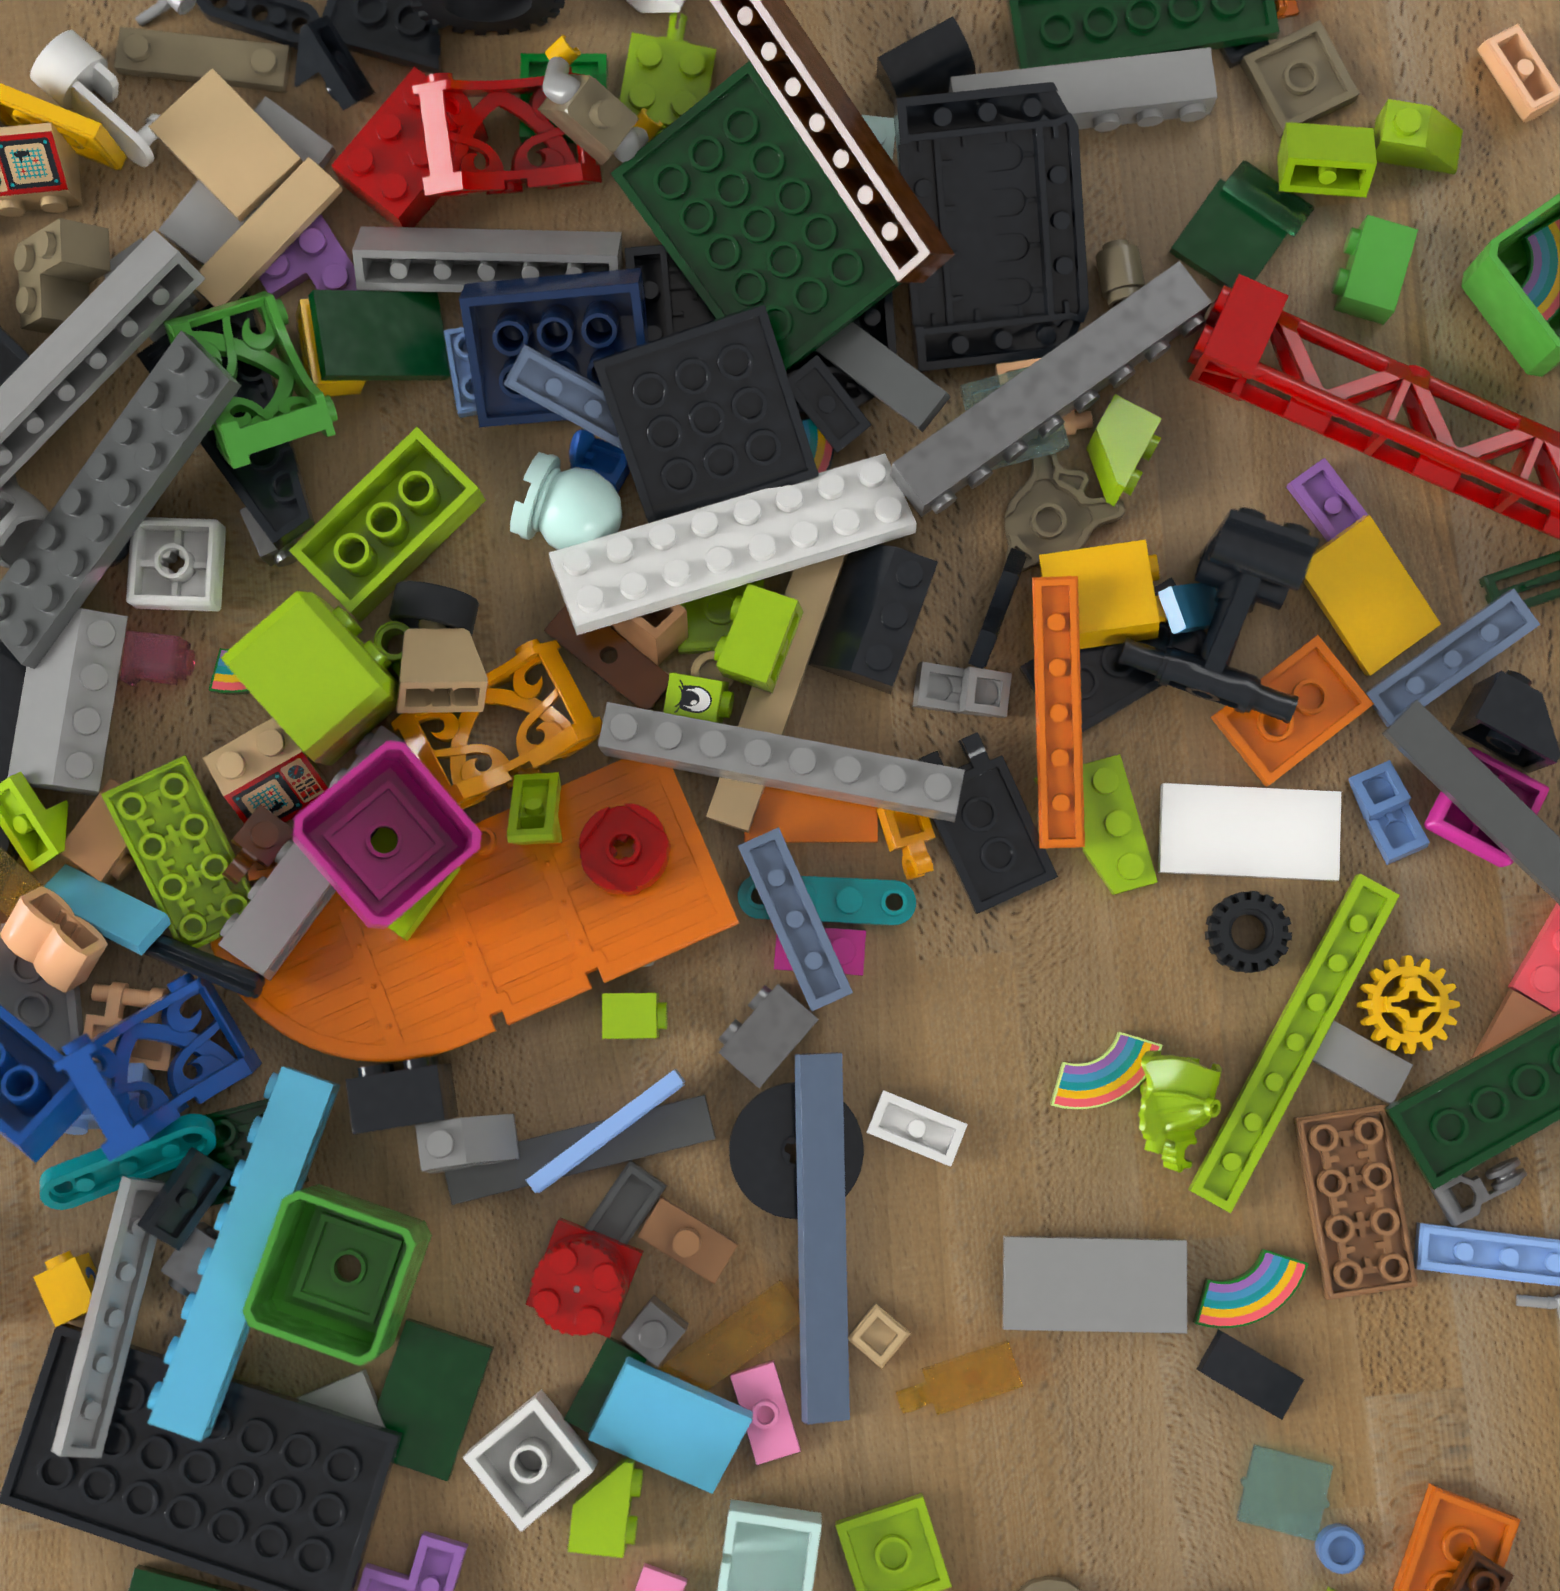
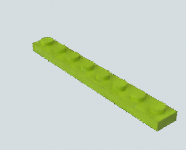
M1362 874L1355 875L1188 1188L1189 1191L1228 1213L1232 1212L1400 896L1399 894Z

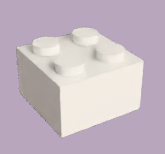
M542 1389L473 1445L463 1457L520 1532L589 1476L598 1463L597 1458L570 1424L564 1420L563 1415Z

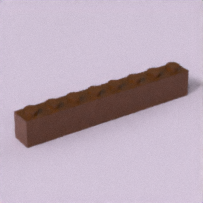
M710 0L898 283H924L952 258L955 253L785 1Z

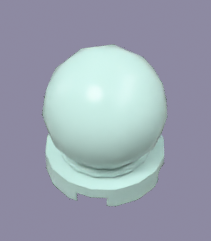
M538 452L523 478L524 481L531 483L525 501L521 503L515 500L510 520V531L526 540L532 539L536 532L540 531L546 542L557 550L617 533L623 515L621 499L612 483L591 469L575 467L561 472V461L558 456Z

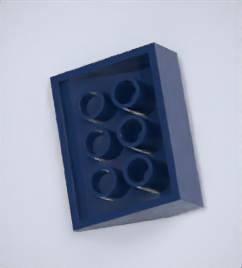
M641 268L465 283L459 297L479 428L567 420L503 384L524 344L601 386L593 364L594 360L649 342Z

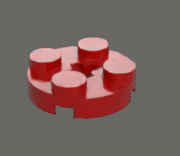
M624 804L625 806L613 808L608 806L590 817L581 831L579 837L581 864L584 872L599 888L613 894L633 896L652 886L662 876L669 861L671 844L664 826L650 810L637 804ZM629 838L634 840L635 842L632 845L635 851L630 858L625 856L622 860L616 859L615 857L618 852L613 847L618 840L622 843H626Z

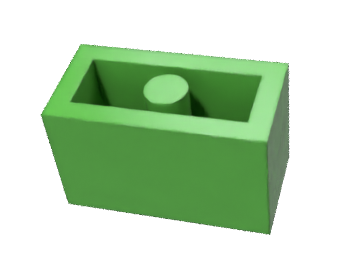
M1371 215L1366 216L1358 229L1352 227L1343 253L1350 255L1346 269L1340 268L1338 270L1331 291L1332 294L1338 295L1334 310L1384 325L1395 312L1419 229Z

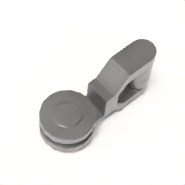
M1514 1157L1498 1163L1485 1172L1487 1179L1497 1178L1491 1184L1493 1189L1487 1191L1477 1175L1472 1178L1460 1175L1437 1189L1433 1190L1430 1188L1451 1227H1455L1479 1215L1483 1203L1521 1183L1520 1180L1525 1178L1527 1173L1524 1168L1515 1170L1521 1162L1518 1157ZM1460 1182L1468 1184L1474 1193L1472 1204L1463 1209L1451 1190L1452 1186Z

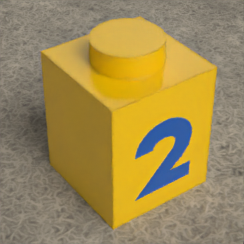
M71 1250L44 1262L47 1270L33 1278L54 1326L58 1327L87 1314L97 1275V1270L90 1254L85 1253L73 1257Z

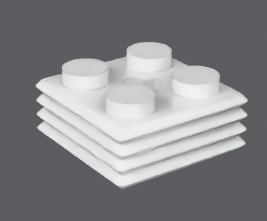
M145 517L130 538L127 603L136 609L219 611L222 602L225 526L216 519ZM179 555L185 563L175 573L168 566L169 563H175Z

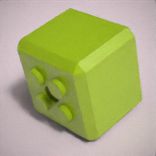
M296 591L221 657L226 666L312 761L332 766L364 738L367 733L388 717L397 706L399 681L388 670L393 665L392 661L376 644H373L370 640L364 643L358 635L364 630L346 610L344 611L340 606L334 609L329 603L313 592Z

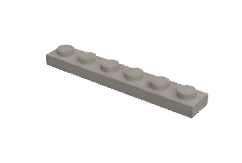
M122 1176L51 1450V1452L60 1457L102 1458L157 1242L156 1237L142 1230L137 1223L166 1184L163 1181Z

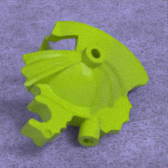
M1147 1051L1141 1060L1146 1079L1143 1080L1140 1086L1142 1098L1138 1114L1140 1118L1139 1130H1141L1143 1138L1146 1139L1144 1149L1162 1154L1163 1166L1181 1173L1185 1168L1189 1169L1192 1167V1162L1186 1160L1184 1154L1190 1144L1195 1145L1197 1143L1194 1135L1195 1131L1204 1127L1211 1117L1214 1118L1220 1113L1221 1102L1215 1099L1222 1068L1219 1064L1212 1063L1211 1069L1200 1065V1059L1195 1057L1161 1055V1051Z

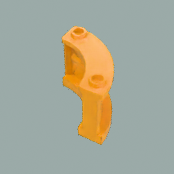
M538 639L530 640L515 649V657L486 674L488 684L484 706L485 704L507 706L529 713L521 723L516 737V747L519 756L510 761L501 751L485 744L468 745L472 728L480 712H461L459 719L452 712L402 713L391 722L394 731H400L409 749L462 810L485 801L486 795L493 790L501 789L503 785H506L508 790L513 788L514 775L542 773L539 768L540 766L552 763L551 760L561 757L565 760L600 737L603 722L600 716L593 718L558 651L561 647L557 640L540 643ZM541 663L555 687L553 692L543 701L537 699L543 689L542 676L534 685L527 684L525 681L527 673ZM513 680L514 691L498 689V687ZM559 698H561L574 724H571L566 717L552 707ZM540 719L543 723L536 727V731L543 732L545 739L539 744H532L527 740V734L531 727ZM429 720L442 721L445 725L444 729L438 733L431 732V734L439 741H452L451 748L433 750L420 724ZM486 755L492 760L491 767L486 771H479L475 767L478 758L466 761L467 756ZM438 759H450L452 786Z

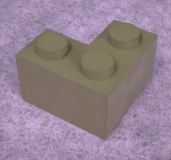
M59 218L17 244L14 254V265L18 270L19 277L16 309L20 313L21 329L52 334L89 296V283L111 271L109 228Z

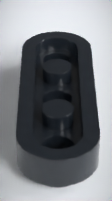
M196 0L203 15L209 21L272 42L289 45L294 49H298L300 34L295 33L296 28L320 18L312 5L300 0H228L227 4L222 8L215 7L219 0ZM259 13H268L267 17L264 20H255L256 16Z

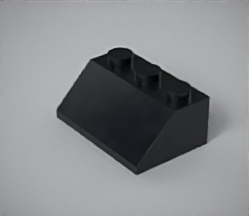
M879 544L849 553L808 665L891 694L933 580L938 561L898 547Z

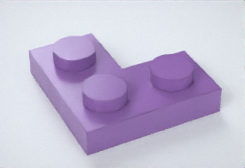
M319 215L259 277L267 292L273 294L275 299L309 278L317 290L369 291L357 290L354 265L322 215Z
M424 1531L410 1575L367 1563L357 1591H455L468 1544Z

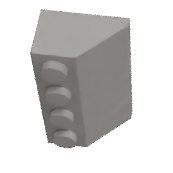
M79 608L35 669L26 667L8 777L22 772L31 787L98 796L128 616Z

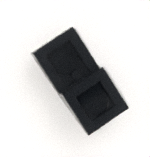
M1219 1329L1196 1368L1204 1375L1283 1420L1304 1382V1379Z

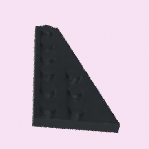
M248 289L239 299L251 296L250 289ZM209 303L198 312L213 308V306ZM255 309L230 317L234 338L242 340V326L248 318L250 320V330L255 334H262ZM222 319L191 328L192 331L224 334ZM167 333L136 354L149 373H151L171 345ZM221 356L222 366L227 369L228 358ZM237 360L238 372L236 381L241 387L234 397L251 400L264 409L271 401L277 389L274 376L251 364ZM237 412L233 417H243L245 412ZM214 430L207 432L200 444L278 551L315 525L292 441L249 454L251 464L233 469L217 448Z

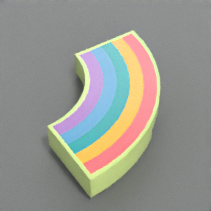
M1117 1032L1111 1046L1098 1058L1080 1064L1062 1062L1050 1105L1066 1109H1089L1100 1107L1122 1098L1146 1078L1141 1064L1143 1055L1147 1051H1161L1163 1045Z

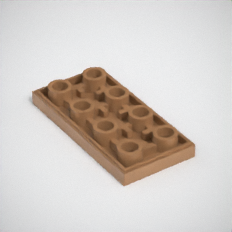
M1386 1104L1293 1118L1324 1298L1327 1300L1418 1286L1389 1121L1384 1109Z

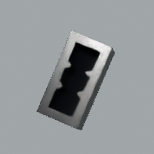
M953 16L877 57L876 76L893 105L894 98L948 93L951 77L976 74L970 48Z

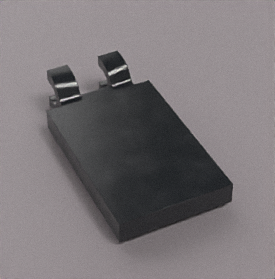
M978 732L958 741L969 763L958 767V769H964L965 771L955 822L932 818L971 906L975 914H978L1058 876L1046 849L1039 848V834L1003 755L990 760ZM938 751L918 759V761L943 765Z

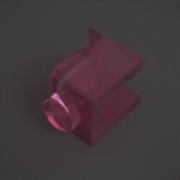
M135 631L126 632L120 675L121 681L131 686L136 685L141 680L177 685L178 679L186 680L187 676L192 675L195 666V653L191 649V643L185 639L172 635Z

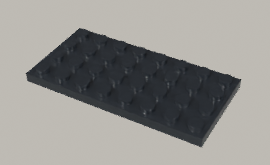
M68 1323L55 1327L0 1493L1 1504L259 1591L354 1590L403 1433L232 1377L211 1435L199 1442L148 1423L153 1411L147 1408L150 1394L157 1381H164L169 1364L164 1363L165 1355L130 1344L102 1458L60 1457L51 1452L83 1328Z

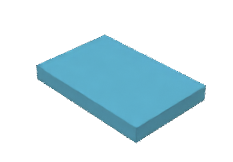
M627 1357L589 1431L588 1440L713 1494L753 1419V1411L638 1360Z

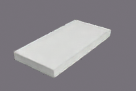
M1162 783L1160 787L1158 873L1339 881L1342 792Z

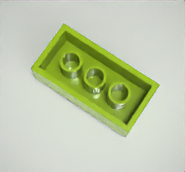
M416 427L288 551L356 619L362 622L395 590L397 583L404 581L486 499L480 489Z

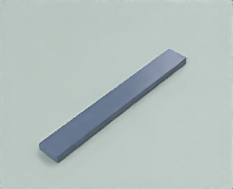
M838 1052L794 1054L802 1422L806 1424L850 1420L842 1053Z

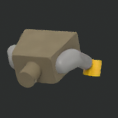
M562 34L545 51L549 59L543 81V92L546 95V99L538 110L599 164L604 165L612 154L623 163L629 161L636 155L638 150L654 138L663 126V123L660 120L656 123L646 114L648 110L645 108L636 116L592 76L568 74L569 66L581 53L577 47L572 49L566 42V36Z

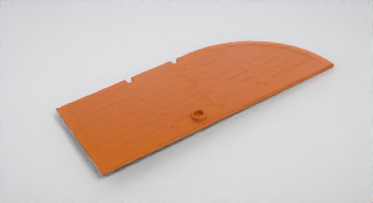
M621 759L561 786L558 818L562 843L528 845L508 843L507 829L510 809L476 823L475 825L481 831L480 849L459 866L461 870L408 941L401 938L388 927L386 929L368 928L336 891L270 981L265 978V985L262 988L261 995L258 998L238 995L267 1024L281 1034L308 1048L350 1060L399 1062L441 1054L496 1031L491 1016L503 1012L505 1021L509 1026L592 989L587 974L599 970L603 982L606 983L740 923L674 769ZM624 804H637L650 810L664 826L671 844L669 861L662 876L652 886L633 896L613 894L599 888L587 876L581 864L579 848L581 831L590 817L608 806L613 808L625 806ZM629 838L626 843H622L618 840L613 846L618 852L615 858L622 860L625 856L630 858L635 852L632 848L635 841ZM223 937L209 943L214 956L256 972L218 945Z

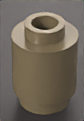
M1126 239L1105 243L1102 246L1103 250L1095 256L1102 297L1108 300L1110 308H1113L1145 285L1139 247L1129 244Z

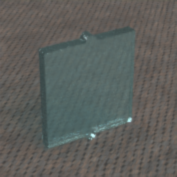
M1254 1444L1247 1475L1242 1477L1240 1481L1244 1488L1236 1519L1252 1525L1317 1541L1323 1510L1330 1505L1326 1497L1333 1466Z

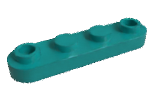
M750 876L743 881L739 888V905L744 913L752 918L770 920L764 904L759 905L752 901V892L757 888ZM801 876L821 922L896 926L908 921L916 909V897L913 890L901 881ZM891 894L900 896L903 902L901 909L897 911L889 910L885 903L886 898Z
M201 1114L183 1115L147 1142L110 1162L102 1148H98L52 1166L44 1171L40 1177V1199L44 1205L52 1209H71L119 1190L122 1176L148 1179L176 1168L191 1146L208 1155L216 1145L215 1125L210 1118Z

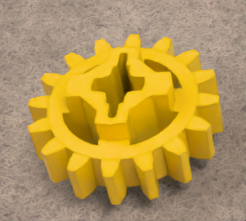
M1412 955L1401 956L1400 967L1393 958L1384 960L1385 972L1377 968L1371 969L1369 974L1374 980L1373 984H1360L1359 989L1368 994L1367 1000L1357 1002L1358 1008L1368 1010V1016L1360 1021L1361 1025H1374L1376 1029L1370 1038L1373 1041H1380L1386 1037V1049L1389 1051H1396L1401 1043L1404 1054H1415L1417 1043L1423 1051L1432 1050L1433 1043L1431 1038L1445 1041L1448 1036L1442 1029L1443 1026L1457 1024V1020L1448 1015L1449 1009L1460 1007V1002L1449 1000L1448 993L1457 988L1455 983L1443 984L1441 979L1446 971L1443 968H1438L1430 972V960L1427 958L1420 959L1416 966H1414ZM1397 977V979H1394V988L1385 997H1382V991L1387 983ZM1421 979L1429 985L1434 996H1431L1421 987ZM1408 999L1415 1000V1003H1424L1425 1006L1407 1010L1401 1009V1007H1393L1391 1003ZM1381 1013H1386L1395 1022V1030L1385 1022ZM1431 1013H1435L1431 1023L1423 1030L1422 1022Z

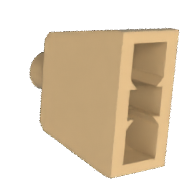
M422 619L419 621L418 629L406 630L404 632L397 713L483 712L488 679L470 632L464 628H446L444 624Z

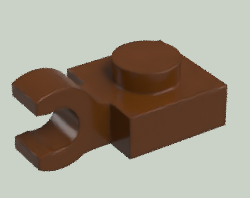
M260 804L230 841L240 848L241 851L222 875L237 885L255 861L267 869L276 858L282 846L292 838L294 829Z

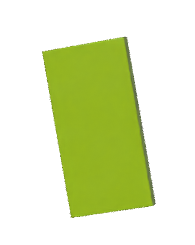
M183 755L101 793L160 911L166 913L169 917L171 924L168 928L173 938L192 947L199 948L222 937L220 932L227 920L234 913L240 915L251 901L247 896L252 887L246 875L237 885L222 875L236 855L187 756Z

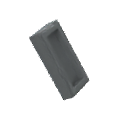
M630 1160L584 1228L616 1239L623 1244H628L667 1185Z

